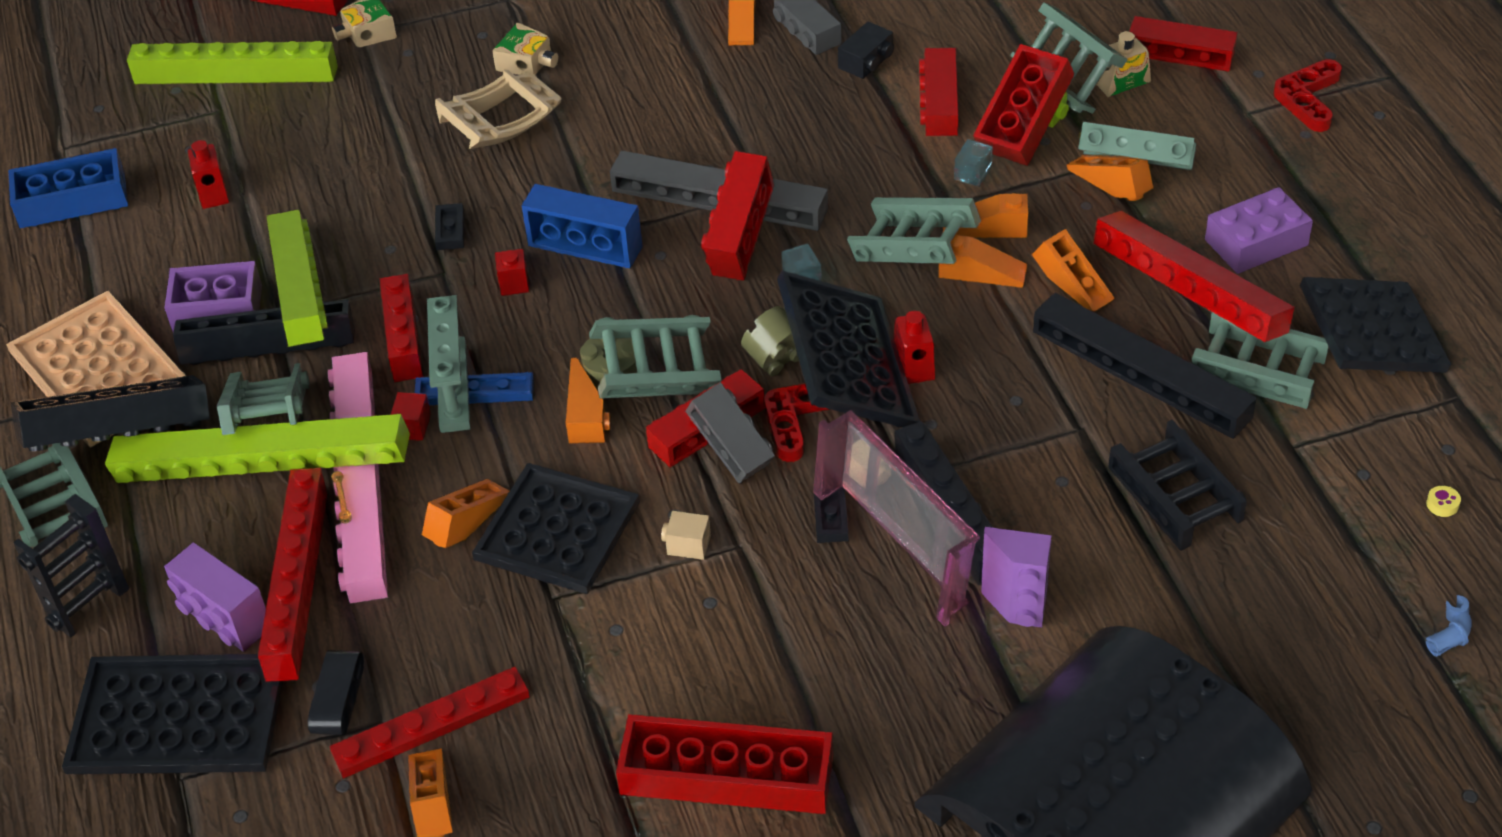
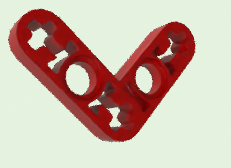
M1326 59L1285 75L1276 80L1273 95L1309 129L1316 132L1326 131L1331 126L1332 111L1312 93L1337 83L1340 79L1342 66L1335 60ZM1303 79H1309V80H1312V81H1314V82H1305V81H1302V80H1303ZM1297 103H1307L1308 105L1302 106L1298 105Z
M806 384L773 389L767 392L764 397L765 412L776 453L781 460L786 462L797 461L804 454L803 437L796 415L830 410L811 405L810 401L805 402L799 399L804 395H808ZM775 402H780L782 410L777 411ZM782 421L792 424L789 428L785 429L776 426ZM791 439L792 449L788 448L786 440Z

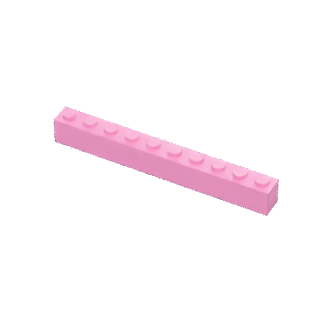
M367 352L332 357L333 369L328 370L330 387H334V390L329 391L331 408H335V411L330 412V419L375 416L373 377ZM379 464L333 467L334 473L338 474V478L333 479L335 495L340 498V501H335L337 520L341 519V524L336 525L338 543H342V548L337 549L338 563L340 567H343V572L338 573L341 592H347L350 604L388 598Z

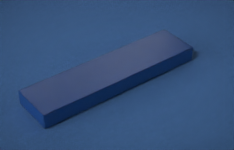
M533 372L468 375L469 404L533 401ZM429 377L416 378L415 393L427 394L429 405H438V387H430Z

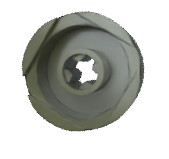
M775 306L761 314L754 321L757 325L752 332L747 329L742 337V347L771 377L777 375L783 369L784 364L792 360L794 363L799 361L785 307L782 309L780 306Z
M615 338L620 371L624 374L637 373L632 338ZM588 339L580 348L581 363L598 391V386L604 374H608L603 339Z

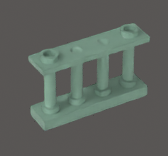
M1043 2L1038 11L1046 16L1044 20L1046 24L1031 47L1042 50L1055 28L1058 29V27L1063 29L1061 33L1063 37L1052 54L1062 57L1072 41L1075 42L1077 39L1081 42L1079 45L1080 50L1071 63L1075 73L1071 82L1089 54L1096 53L1098 55L1096 66L1078 94H1075L1069 88L1066 90L1067 100L1069 101L1068 106L1078 113L1084 110L1093 114L1096 109L1088 104L1086 99L1107 67L1110 68L1111 65L1123 68L1128 59L1062 10ZM1012 52L1010 56L1013 58L1016 52Z
M1083 122L1078 149L1084 150L1083 154L1138 158L1148 160V164L1192 171L1197 143L1194 142L1195 138Z
M875 197L871 207L877 221L867 236H849L847 241L856 261L955 264L956 257L950 242L959 228H977L981 219L973 198ZM886 226H897L891 237L880 236ZM910 227H921L915 237H904ZM935 227H946L940 238L929 237Z
M457 295L427 298L430 387H438L440 432L470 430L467 345L465 337H459Z
M1212 312L1209 333L1214 334L1208 351L1199 348L1195 349L1192 363L1248 393L1307 409L1315 381L1308 379V375L1314 362L1321 364L1326 362L1329 346L1325 338L1290 329L1289 333L1263 342ZM1226 338L1243 342L1237 359L1219 354ZM1255 346L1272 350L1266 367L1249 362ZM1284 354L1302 358L1296 375L1278 370Z
M688 315L684 318L622 320L605 317L595 320L589 337L590 339H603L608 374H604L598 386L599 398L700 394L702 391L722 381L720 370H709L706 368L700 336L704 335L711 323L710 317ZM672 336H688L694 371H681L677 368ZM643 337H660L665 372L653 373L649 370ZM615 338H632L637 373L624 374L620 371Z
M301 363L294 364L290 377L250 383L248 380L243 379L242 372L230 373L217 404L222 435L235 434L237 426L242 422V419L288 413L290 425L297 424L299 414L303 413L302 403L306 389L310 388L307 371L302 372Z
M55 443L48 448L47 452L3 471L0 467V488H4L24 529L19 534L22 541L33 548L39 544L38 540L49 536L67 522L70 513L34 529L31 528L28 520L66 504L65 501L74 494L95 507L104 528L108 526L102 509L68 446H60V443ZM52 462L54 464L61 463V466L57 467V471L12 490L8 483ZM62 481L64 483H72L67 486V490L22 509L18 502Z

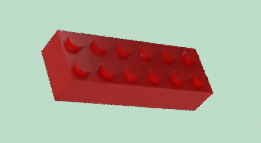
M628 714L616 769L619 793L626 796L826 814L833 763V732Z

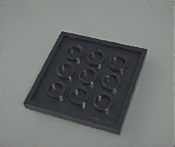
M1304 277L1299 286L1339 369L1441 373L1448 371L1451 362L1408 282Z
M527 463L472 551L473 559L588 594L640 503L639 494Z

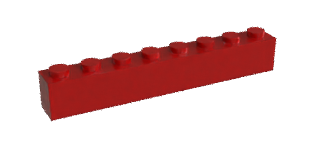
M1123 211L1097 219L1093 244L1263 342L1289 333L1295 308L1289 303Z
M321 468L290 470L258 651V658L266 682L299 680L328 495Z

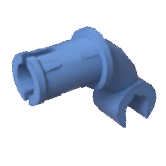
M1457 595L1456 607H1453L1446 601V618L1450 621L1449 627L1426 638L1427 648L1436 657L1453 647L1468 644L1472 620L1469 615V601L1464 596Z

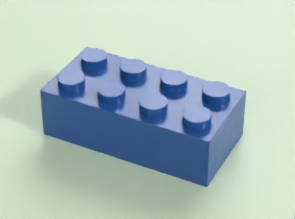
M117 148L8 170L10 205L19 228L62 221L68 218L91 215L128 206L125 172Z
M534 184L521 205L528 246L629 269L643 247L638 205Z

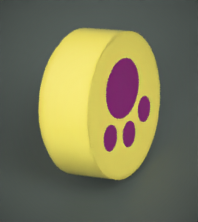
M1436 486L1429 491L1426 505L1433 514L1449 517L1457 513L1461 497L1451 487Z

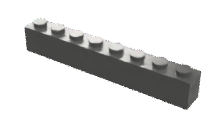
M622 150L610 170L612 192L706 210L716 209L718 188L720 185H724L726 179L724 169ZM773 179L774 188L764 221L819 231L828 211V190L826 188Z

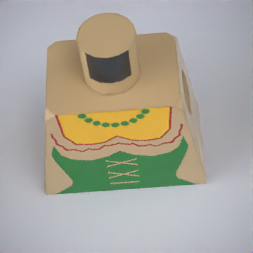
M358 0L342 8L340 12L343 23L332 27L337 41L350 37L357 47L397 38L393 17L380 0Z
M516 23L492 50L495 69L500 72L509 70L512 74L521 75V72H527L536 75L543 66L554 68L558 62V54L551 51L549 37L521 23Z
M1125 31L1120 33L1118 42L1109 46L1128 60L1123 68L1111 65L1110 68L1107 67L1096 84L1107 97L1151 82L1148 50L1135 38L1132 32Z

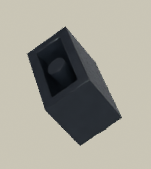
M869 21L866 22L838 47V68L864 79L872 71H875L886 58L892 55L894 51L893 32Z

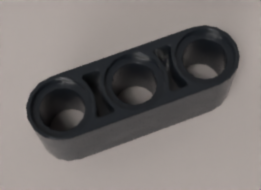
M328 650L326 652L308 715V729L311 734L345 735L347 733L364 670V656L361 651Z

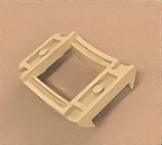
M504 70L503 75L489 85L473 92L453 96L452 101L444 102L441 98L435 100V106L439 122H451L452 125L471 140L469 149L499 144L520 135L552 112L561 103L562 98L532 73L521 72V75L515 76L509 70ZM515 92L525 98L535 108L534 111L516 121L496 127L480 115L502 103Z

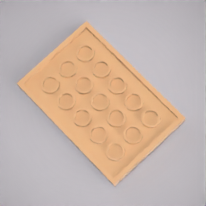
M109 291L92 298L6 344L12 356L47 397L186 376ZM91 438L83 439L90 448L102 442L92 441Z

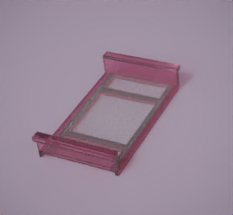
M851 410L829 424L825 420L821 421L818 431L813 493L820 500H823L844 487L939 583L941 592L936 618L944 626L948 625L951 615L970 603L965 596L975 542L980 539V536Z

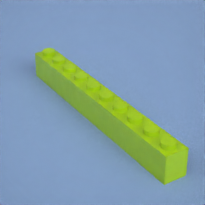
M393 414L297 422L295 425L277 423L238 426L235 434L222 435L221 428L147 433L127 437L122 435L113 437L105 465L116 483L219 475H241L293 469L389 464L405 461L410 432L402 415Z

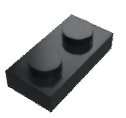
M463 203L435 205V246L437 251L464 248Z
M845 486L813 487L817 543L849 541Z

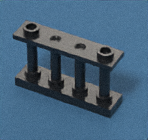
M1173 420L1167 422L1165 440L1135 454L1128 452L1121 443L1110 448L1108 465L1110 471L1180 551L1191 546L1194 527L1225 512H1228L1237 523L1243 522L1247 504L1244 494L1226 479L1192 442L1188 433L1181 429ZM1171 450L1181 460L1153 474L1147 473L1140 465ZM1189 470L1199 480L1173 494L1165 493L1159 486V484ZM1207 491L1218 501L1189 516L1183 514L1177 507V505Z
M76 494L65 501L70 512L69 520L32 549L19 538L13 542L19 554L16 559L21 567L27 571L47 614L45 617L46 623L55 632L61 630L70 638L76 633L69 618L100 592L110 589L121 597L129 590L97 509ZM75 531H78V541L45 566L42 558ZM86 551L88 554L86 561L54 587L51 578ZM95 571V581L63 606L60 599Z

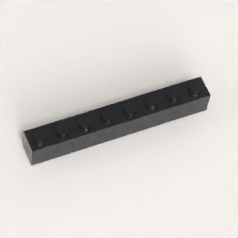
M1056 292L1034 312L1033 333L1232 439L1253 419L1257 397Z

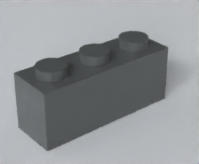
M774 0L773 15L775 19L781 22L792 35H795L815 55L842 44L841 23L817 1Z
M720 382L693 399L685 412L738 484L768 466L775 455L769 441L761 437L756 431L751 417L743 413L736 404L737 401L734 394L729 389H725Z

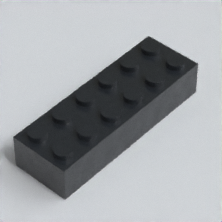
M194 375L10 402L16 439L23 448H29V451L46 450L49 444L60 443V446H73L79 444V440L91 438L92 441H105L110 439V435L122 433L126 437L141 434V430L153 428L155 432L167 431L172 429L171 425L183 423L184 427L198 426L202 424L201 420L210 419L205 383Z

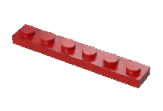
M514 666L329 746L344 779L530 698L529 692L517 668Z

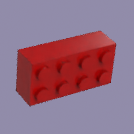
M1023 44L1019 45L973 134L980 150L1026 166L1029 165L1075 74L1068 58Z
M734 151L732 161H728L726 164V179L724 185H720L718 188V203L716 209L711 210L709 217L710 228L708 233H704L702 237L701 248L705 252L706 263L709 264L712 275L744 281L773 192L774 182L767 156Z

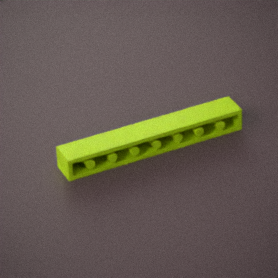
M321 41L132 44L127 58L134 84L334 82L338 67L333 43Z
M299 210L267 215L282 319L288 346L324 340L322 329L328 328L307 219L301 220Z

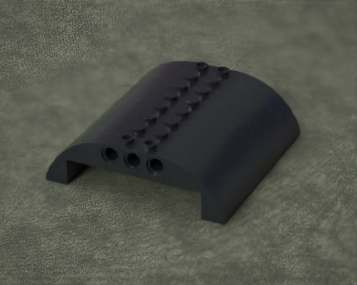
M1112 626L1103 628L1093 634L915 802V808L940 827L953 815H956L983 837H1271L1311 795L1312 788L1303 763L1292 744L1271 718L1246 695L1165 640L1132 627Z

